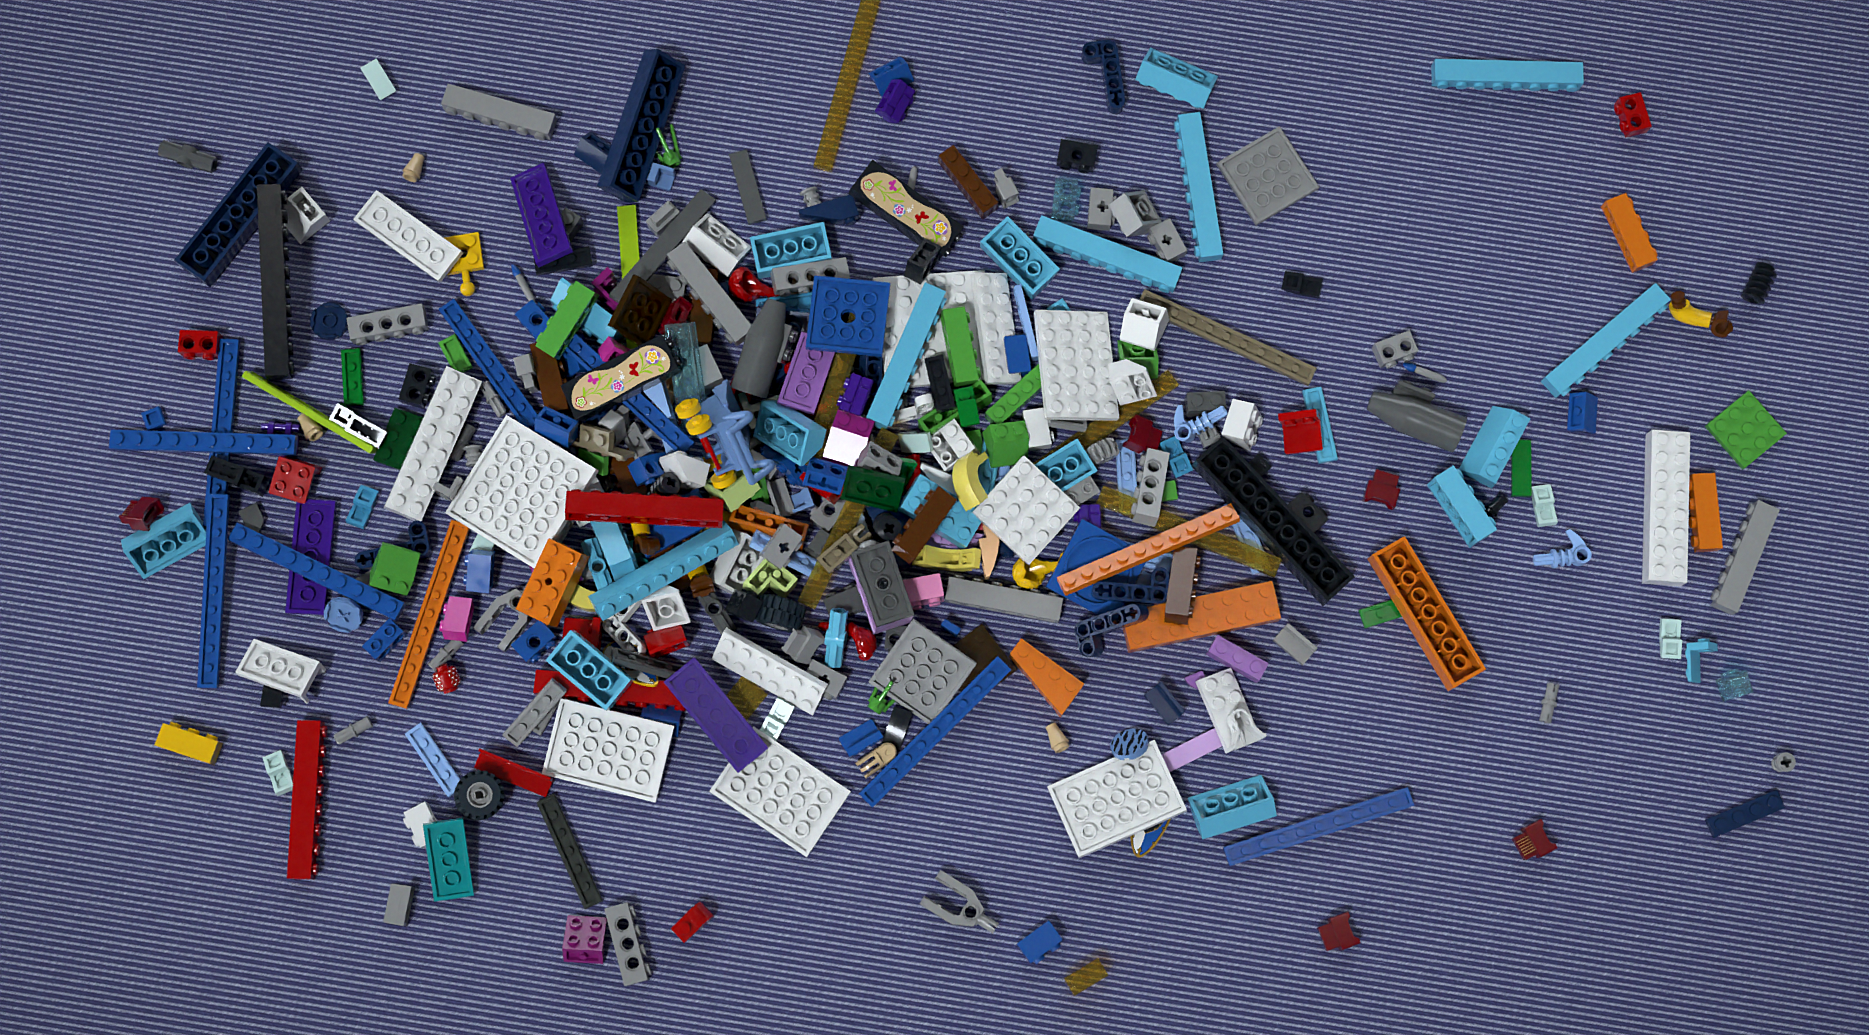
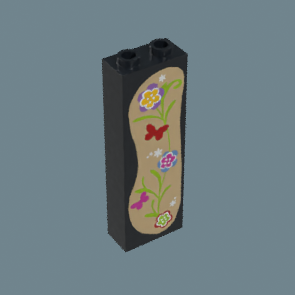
M873 159L848 193L917 245H920L925 238L940 245L941 250L938 260L942 256L947 257L953 249L950 245L953 241L957 243L963 235L961 230L964 226Z
M661 334L560 385L575 420L583 422L683 372L681 368L683 363L679 355L674 353L673 348H675L672 339Z

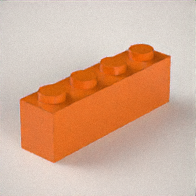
M1624 193L1606 200L1601 208L1631 272L1634 273L1653 265L1658 259L1655 248L1649 242V235L1641 225V218L1635 213L1632 199Z
M1715 473L1691 474L1689 476V510L1691 516L1689 517V527L1692 528L1693 535L1691 536V546L1694 547V552L1719 551L1723 548Z
M743 505L734 510L729 519V527L731 529L747 533L751 537L756 529L772 537L780 524L783 523L803 537L801 540L803 543L798 549L801 551L803 550L809 524Z

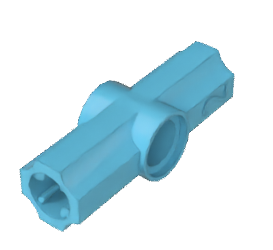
M590 538L582 542L581 546L584 554L590 556L588 559L589 570L599 591L613 583L597 538ZM603 564L601 571H594L595 565Z
M832 608L830 611L829 628L825 635V645L827 646L824 663L829 668H841L843 652L848 639V632L846 631L848 611L843 608Z

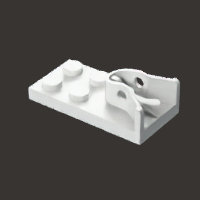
M253 639L235 673L238 676L300 697L308 704L309 699L306 693L316 675L325 673L326 668L317 660Z
M1231 668L1195 682L1226 754L1255 743L1267 736L1266 733H1263L1256 727Z

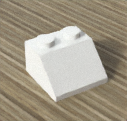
M666 585L641 599L653 631L691 623L679 589Z

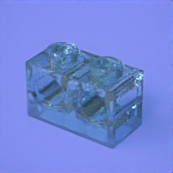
M1056 178L1051 219L1073 222L1074 216H1078L1079 205L1076 204V198H1080L1081 187H1078V180ZM1069 188L1072 190V193L1065 194L1063 189ZM1068 206L1070 211L1064 212L1061 210V207Z
M1738 668L1722 673L1721 678L1716 679L1723 702L1753 693L1746 670L1740 672Z

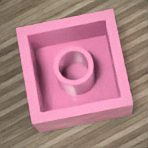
M940 573L903 580L913 611L922 609L921 606L923 605L936 607L941 605L940 602H944Z

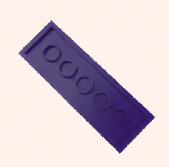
M544 162L511 177L510 180L536 265L541 267L572 253V246L548 169Z
M307 499L305 504L296 502L292 549L330 567L337 502ZM289 570L285 613L324 616L328 588Z
M695 657L664 681L665 685L737 773L768 749L767 745Z

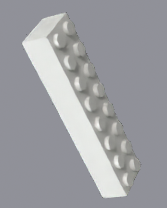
M446 366L384 505V509L413 521H422L434 493L432 487L435 482H439L482 381Z
M1651 430L1646 434L1642 584L1682 586L1687 583L1690 432Z

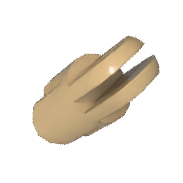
M883 743L855 762V764L859 766L874 756L872 760L859 769L862 773L876 763H879L864 775L867 779L892 761L897 755V749L892 743Z

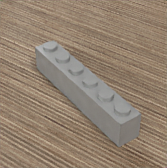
M452 84L447 85L441 102L447 114H459L468 120L477 119L485 125H498L499 128L507 131L509 129L516 130L518 134L524 136L530 134L542 141L545 139L551 140L557 123L554 113Z
M684 241L667 254L668 266L672 271L676 270L680 274L678 278L684 286L688 284L694 299H699L703 303L701 305L702 309L707 315L711 314L714 317L712 321L718 329L722 328L726 334L724 336L730 344L734 343L736 347L745 341L751 324Z
M1760 500L1749 504L1746 510L1747 518L1745 521H1742L1739 527L1740 535L1738 538H1735L1732 544L1733 552L1725 561L1726 569L1718 578L1719 586L1711 595V600L1713 601L1710 606L1730 615L1738 613L1780 509Z
M960 575L949 577L945 602L1047 622H1059L1063 598H1060L1059 594L1048 593V595L1040 594L1041 591L1029 589L1028 592L1021 590L1022 588L1018 586L1007 588L1002 587L1003 584L998 582L986 584L983 583V580L973 578L972 581L964 580L965 577Z

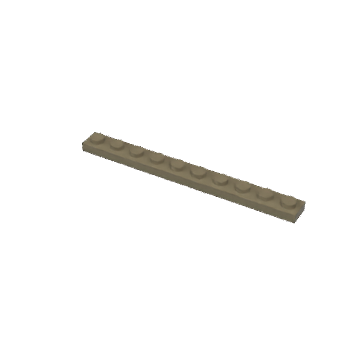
M1144 289L1140 297V301L1167 308L1170 319L1169 323L1306 386H1309L1317 369L1312 365Z

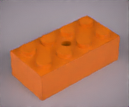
M548 538L516 610L549 626L557 627L590 556Z

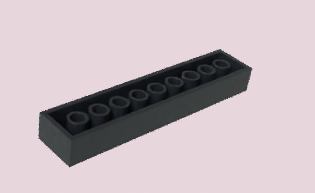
M281 184L257 185L265 377L267 380L291 379V374H294L293 360L290 361V355H294L292 341H289V337L293 336V328L288 318H292V307L288 303V299H291V287L287 284V280H290L289 265H286V261H289L290 258L288 246H285V242H289L287 227H284V223H288V214L286 208H284V205H287V194L285 190H282Z
M1223 436L1195 460L1192 465L1195 471L1227 505L1232 504L1240 519L1322 606L1355 577Z

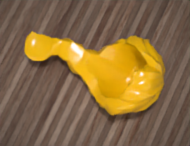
M1019 558L1013 565V579L1019 587L1037 589L1039 585H1042L1046 574L1054 571L1058 561H1040L1035 558L1030 565H1027Z

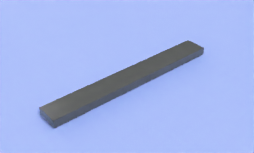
M700 189L613 289L609 297L619 303L633 274L648 281L667 259V254L683 241L691 228L715 204L716 199Z

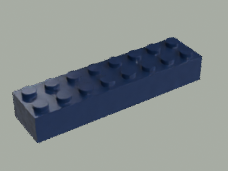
M659 49L644 50L597 187L624 202H639L660 141L656 128H659L661 133H663L685 69L684 64Z
M267 142L174 261L208 287H211L259 226L257 185L281 184L282 190L286 192L303 170L298 162Z

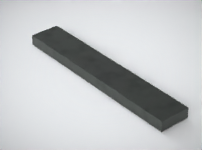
M552 794L536 802L583 908L586 910L602 902V897L556 795Z

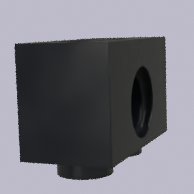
M1061 139L1056 166H1060L1063 170L1076 169L1081 173H1093L1098 145ZM1079 155L1081 159L1074 160L1072 156Z
M1302 491L1288 506L1315 533L1329 520L1327 518L1328 515L1321 507L1318 508L1313 503L1314 499L1309 494H1305ZM1304 509H1308L1311 512L1312 516L1310 518L1303 515Z

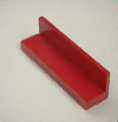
M479 748L480 754L474 766L475 769L488 771V773L494 774L499 779L543 797L548 796L554 779Z

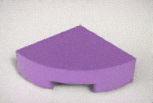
M1203 671L1185 677L1184 680L1189 686L1198 690L1195 682L1205 678Z

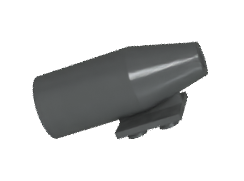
M769 298L766 300L747 332L731 388L767 399L778 362L786 364L788 361H791L794 350H791L793 342L796 343L799 337L798 327L785 324V303Z
M1403 380L1399 381L1392 389L1391 393L1393 394L1372 393L1366 409L1396 431L1452 453L1455 451L1463 434L1467 417L1431 404L1436 394L1431 393L1430 389L1425 387L1418 388L1413 386L1412 382Z

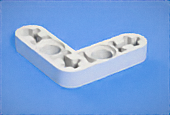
M924 394L915 398L914 406L894 411L893 415L896 418L892 425L921 418L934 410L932 395Z
M639 600L629 606L625 614H622L620 611L604 620L602 626L622 649L635 652V648L630 645L632 643L638 646V652L635 653L644 655L646 653V645L625 624L642 604V601ZM611 620L613 621V624L616 627H618V629L611 627ZM626 631L628 638L622 641L620 638L621 634Z

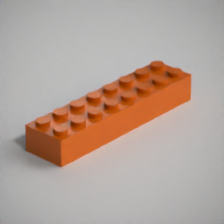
M1405 536L1372 554L1367 559L1447 691L1486 670Z
M1273 581L1195 597V601H1191L1190 606H1193L1194 610L1193 617L1188 619V625L1164 622L1166 603L1147 607L1149 611L1148 618L1141 623L1123 628L1128 653L1278 622L1281 619Z

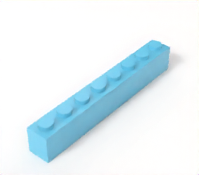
M1435 59L1431 65L1432 86H1436L1439 89L1474 87L1476 90L1511 88L1514 91L1521 89L1558 91L1561 89L1575 92L1584 84L1583 62Z
M1200 112L1179 114L1177 120L1174 121L1175 133L1178 132L1177 149L1181 150L1182 154L1179 160L1180 167L1184 168L1185 173L1182 175L1183 185H1187L1185 199L1186 203L1190 204L1188 217L1189 221L1193 223L1191 236L1196 241L1194 255L1198 257L1199 263L1221 260L1223 249Z
M1042 215L1033 235V241L1040 247L1047 246L1053 248V251L1056 253H1066L1075 260L1082 259L1088 261V264L1091 266H1101L1110 273L1117 272L1123 274L1125 278L1139 280L1145 286L1151 287L1153 285L1164 293L1174 292L1183 268Z
M925 282L866 416L867 419L875 421V427L884 431L888 426L892 427L896 418L893 415L894 410H899L903 401L900 398L902 392H907L911 383L907 380L910 375L914 376L918 365H915L917 358L921 359L924 353L923 343L924 341H929L932 334L929 331L931 325H936L940 316L936 313L939 308L943 309L947 300L944 298L946 291Z
M1655 283L1540 382L1555 398L1560 394L1564 397L1572 390L1570 386L1574 382L1578 385L1586 378L1584 374L1587 371L1592 373L1600 366L1598 362L1601 359L1606 361L1613 355L1611 351L1615 347L1619 350L1627 343L1625 339L1629 335L1633 338L1641 331L1639 327L1642 324L1647 326L1655 319L1653 315L1656 312L1661 314L1668 308L1666 304L1671 299Z
M723 520L722 528L707 529L591 594L588 598L596 613L604 621L739 545L732 529Z

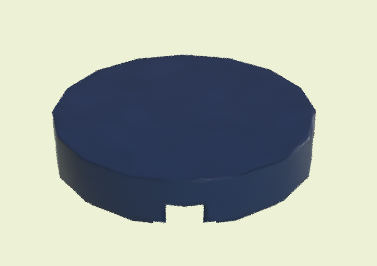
M332 302L323 303L312 312L310 326L319 338L336 340L347 331L346 318H348V315L339 304Z

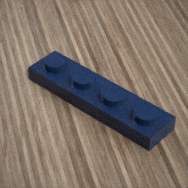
M1774 790L1705 819V822L1712 837L1715 838L1784 809L1785 806L1778 791Z

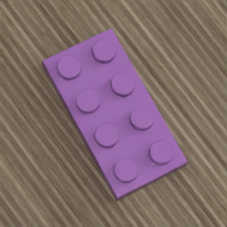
M801 332L777 404L814 415L836 352L806 350L807 333Z

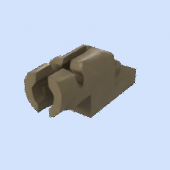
M860 524L848 534L845 533L816 558L829 574L842 563L848 561L851 553L857 551L862 542L873 540L870 532L861 538L858 537L865 531L864 525Z

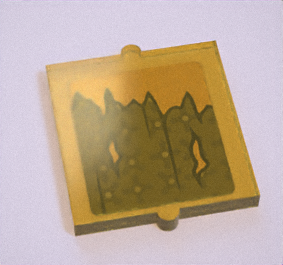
M741 676L726 696L747 721L768 694L761 690L757 684Z

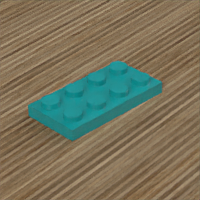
M463 817L423 823L434 902L474 896Z

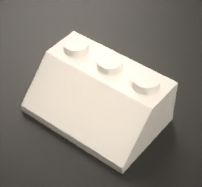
M708 213L691 228L683 240L705 262L713 265L721 274L727 277L736 269L752 248Z
M733 529L732 531L739 545L719 555L709 575L712 578L713 585L730 594H733L734 589L741 591L743 582L764 560L759 555L761 552L749 547L752 537L747 533Z

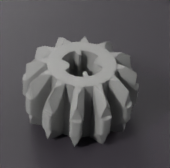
M1113 438L1102 439L1092 444L1086 451L1094 466L1114 459L1120 452Z

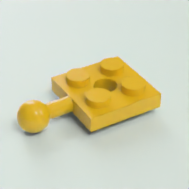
M475 232L444 237V239L458 249L468 251L467 256L459 258L447 276L462 273L463 283L460 286V292L464 296H471L475 292V286L470 282L469 272L484 270L480 234Z

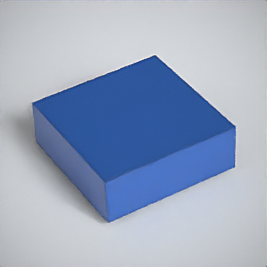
M160 406L141 413L147 431L167 425Z
M944 619L941 624L942 629L956 638L960 634L961 629L949 620Z

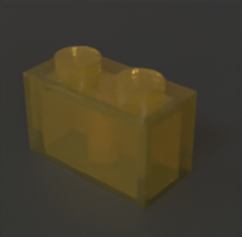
M1096 958L1069 974L1063 980L1071 994L1075 996L1107 977L1108 974L1100 960Z

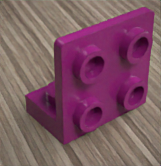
M607 267L591 282L594 287L592 291L600 295L598 300L602 303L605 301L609 306L608 309L614 313L618 303L611 299L608 293L615 288L617 280L613 271Z
M567 916L562 946L564 962L603 964V944L607 925L606 917Z

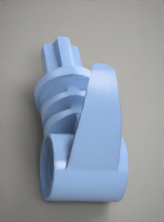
M1178 405L1174 416V435L1178 440L1189 443L1194 440L1196 433L1200 435L1201 430L1207 431L1206 427L1214 428L1215 422L1228 415L1227 410L1224 406H1220L1210 413L1202 412V417L1197 416L1196 421L1192 419L1186 422L1183 405ZM1187 428L1189 434L1187 437L1183 438L1181 433L1184 429Z
M1569 529L1565 532L1573 545L1571 549H1565V552L1560 549L1558 553L1555 549H1551L1548 554L1534 555L1533 563L1534 566L1551 565L1552 568H1557L1558 564L1563 567L1565 563L1567 566H1571V564L1582 566L1591 559L1592 554L1582 538ZM1577 552H1581L1584 555V560L1578 559Z

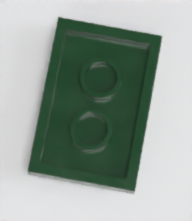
M394 407L386 427L388 433L380 448L377 449L373 461L400 470L423 417Z
M848 465L841 499L897 513L906 478Z

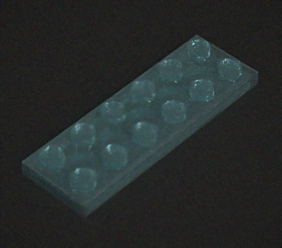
M695 322L664 325L665 336L672 339L675 348H673L674 353L679 355L683 363L681 365L683 372L672 377L676 406L683 400L691 398L698 399L701 405L706 400L696 324ZM678 418L679 428L690 438H699L697 435L689 434L686 428L688 420Z

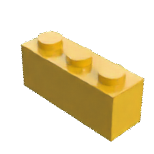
M171 721L169 725L162 724L154 744L155 746L215 765L223 743L217 741L218 737L207 734L206 737L199 735L200 731L188 728V731L181 729L182 725Z

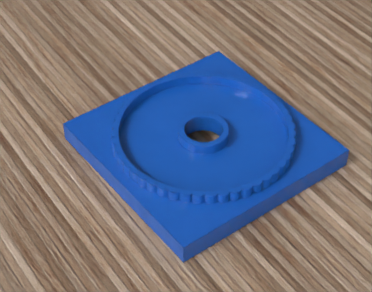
M814 275L806 350L882 357L890 283ZM846 312H851L855 315V320L851 323H845L841 320L842 315Z
M1081 519L1045 587L1096 615L1121 608L1125 602L1094 599L1091 595V589L1094 584L1065 596L1057 582V577L1131 545ZM1146 562L1104 579L1102 582L1135 584ZM1099 586L1098 589H1095V592H1098L1099 596L1104 592L1109 593L1108 597H1111L1112 587L1109 586V590H1102V586ZM1120 587L1114 591L1115 595L1119 598L1125 595V591Z

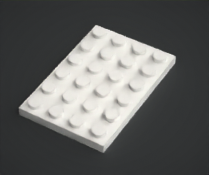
M1035 310L1034 321L1045 420L1117 421L1119 419L1118 402L1109 381L1108 364L1113 363L1107 312Z
M561 698L542 774L657 802L675 726L618 711H606L601 707Z
M753 726L754 731L767 745L768 749L739 773L728 763L709 792L805 857H808L851 791Z
M1155 740L1150 741L1147 751L1136 759L1124 758L1125 760H1119L1113 757L1047 786L1078 858H1082L1187 812Z

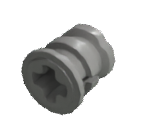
M816 186L800 192V195L804 196L803 201L807 204L806 208L822 203L819 201V194L816 193L818 189Z
M482 445L463 447V450L466 451L467 467L475 466L482 454L480 452Z
M1788 752L1774 756L1771 761L1772 768L1777 772H1789L1796 765L1794 756Z

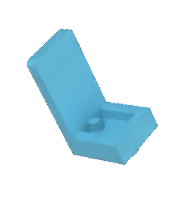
M1698 639V642L1687 643L1685 656L1687 658L1686 676L1688 682L1701 683L1700 653L1718 651L1717 643L1710 642V639Z

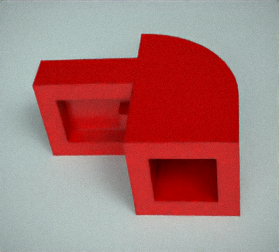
M700 901L670 929L685 943L715 916Z

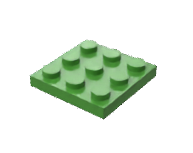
M1749 390L1705 426L1742 470L1787 434Z

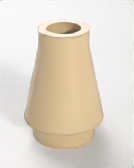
M414 153L412 159L402 170L403 178L410 182H416L417 179H420L425 159L423 155Z
M301 414L298 417L306 439L316 441L322 437V427L305 414Z
M1052 723L1048 725L1046 730L1051 749L1055 753L1068 749L1069 740L1057 724Z

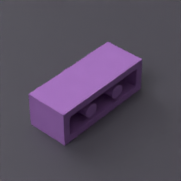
M1219 635L1215 637L1206 653L1207 656L1255 683L1261 679L1269 664Z

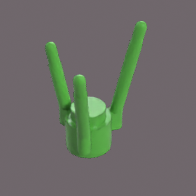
M670 124L675 152L669 150L660 129L656 128L666 152L663 153L664 157H662L656 150L655 155L662 165L674 168L681 164L680 160L682 157L679 153L674 126Z
M893 681L889 682L880 696H876L878 689L874 687L872 695L868 699L870 703L867 707L879 715L882 711L886 713L888 708L896 702L891 699L885 705L887 701L884 699L893 685Z

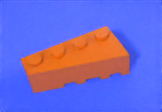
M1022 638L1009 655V658L1061 718L1084 686V683Z

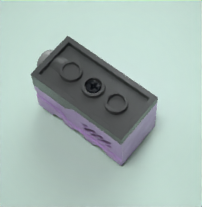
M875 540L862 542L857 551L851 553L848 563L855 578L873 635L910 623L914 612L889 541L878 543Z

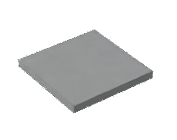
M1280 126L1216 163V166L1255 226L1320 188Z
M913 618L868 682L883 692L889 682L893 681V685L886 695L930 724L946 708L977 662Z

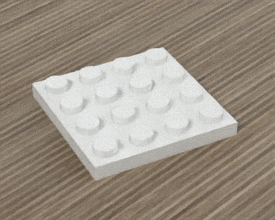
M1023 455L989 492L988 498L980 503L971 513L1027 565H1030L1080 507Z

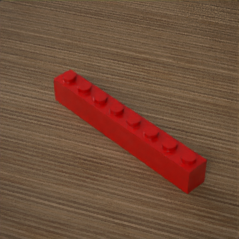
M579 489L566 491L565 520L722 528L724 499H719L718 497L700 498L699 496L680 497L679 495L661 496L655 493L641 495L637 492L622 494L618 491L602 493L598 490L583 492Z
M536 670L533 690L535 695L553 678L567 689L562 698H577V702L589 703V700H592L559 671ZM658 680V685L655 687L643 686L632 682L616 702L618 706H628V703H634L635 707L647 708L648 704L655 705V709L666 710L667 706L674 707L676 711H686L665 685L664 681Z
M297 720L287 879L315 880V875H318L319 866L316 864V856L320 853V845L317 844V839L321 834V824L318 823L319 816L322 815L320 796H323L324 787L321 784V777H324L325 766L322 765V760L326 755L324 737H327V726L322 721Z

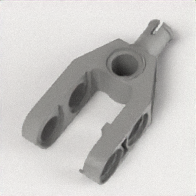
M525 587L522 590L514 589L497 597L474 626L478 633L484 634L507 605L519 613V619L510 630L506 631V636L497 646L503 652H506L511 647V644L516 641L529 624L530 616L516 610L514 606L515 600L521 598Z
M940 870L935 879L968 900L960 915L957 916L925 895L919 904L951 925L974 927L978 924L993 934L995 929L989 924L997 928L999 923L984 914V908L974 891ZM969 907L976 910V916L973 918H968L965 915V910Z

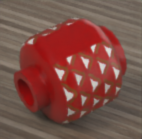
M447 663L436 667L437 671L432 674V678L437 690L444 692V694L457 690L461 679L456 667L448 666Z

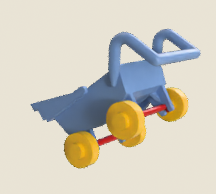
M728 379L712 389L714 395L703 401L701 405L696 398L685 399L675 408L678 418L688 420L686 428L689 434L699 437L705 450L702 452L704 456L702 459H704L705 463L710 464L709 472L714 471L711 477L714 488L723 489L732 485L737 479L734 470H743L748 483L754 485L774 469L775 463L771 459L754 461L750 452L751 430L748 426L753 419V414L750 411L741 410ZM711 434H714L717 440L714 446H711L707 437ZM750 468H753V469L762 468V469H761L760 471H758L756 474L753 475V473H752V471H751Z

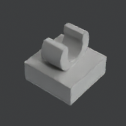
M1216 426L1212 429L1206 427L1207 431L1201 430V434L1198 435L1204 449L1212 446L1221 438Z

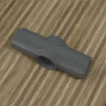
M163 140L158 147L159 156L176 161L183 167L189 169L194 167L208 173H213L216 170L217 157L200 152L190 145L183 144L182 146Z
M710 593L709 596L703 598L697 597L721 635L726 627L732 631L737 630L732 619L725 611L724 605L719 601L715 593ZM713 604L719 605V611L716 614L710 612Z

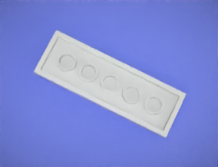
M377 190L353 219L440 283L463 255L460 249Z
M972 273L970 276L985 385L1017 384L1021 380V373H1008L1003 340L1005 336L1015 335L1007 273Z
M727 627L723 631L712 657V660L812 716L828 686L822 680Z

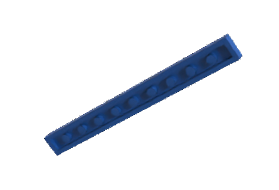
M455 299L439 308L438 310L517 420L534 431L535 417L538 414Z
M577 334L574 335L566 348V351L587 371L606 363ZM642 393L622 402L673 450L687 453L694 446L695 442Z
M239 339L219 340L212 433H233L241 342ZM209 453V460L212 455L230 462L231 453ZM207 475L204 527H207L208 494H227L228 490L227 482Z
M111 430L109 449L296 455L298 436L283 434Z
M208 494L197 688H219L230 495Z
M236 523L228 537L230 542L396 622L406 606L404 602L239 523Z
M997 656L859 795L873 808L1011 669Z
M1406 787L1223 847V851L1228 865L1232 866L1412 807L1414 803L1409 789Z

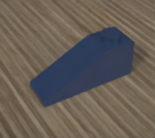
M851 195L798 210L799 218L808 221L835 225L846 224V226H849L859 220V213L854 198Z

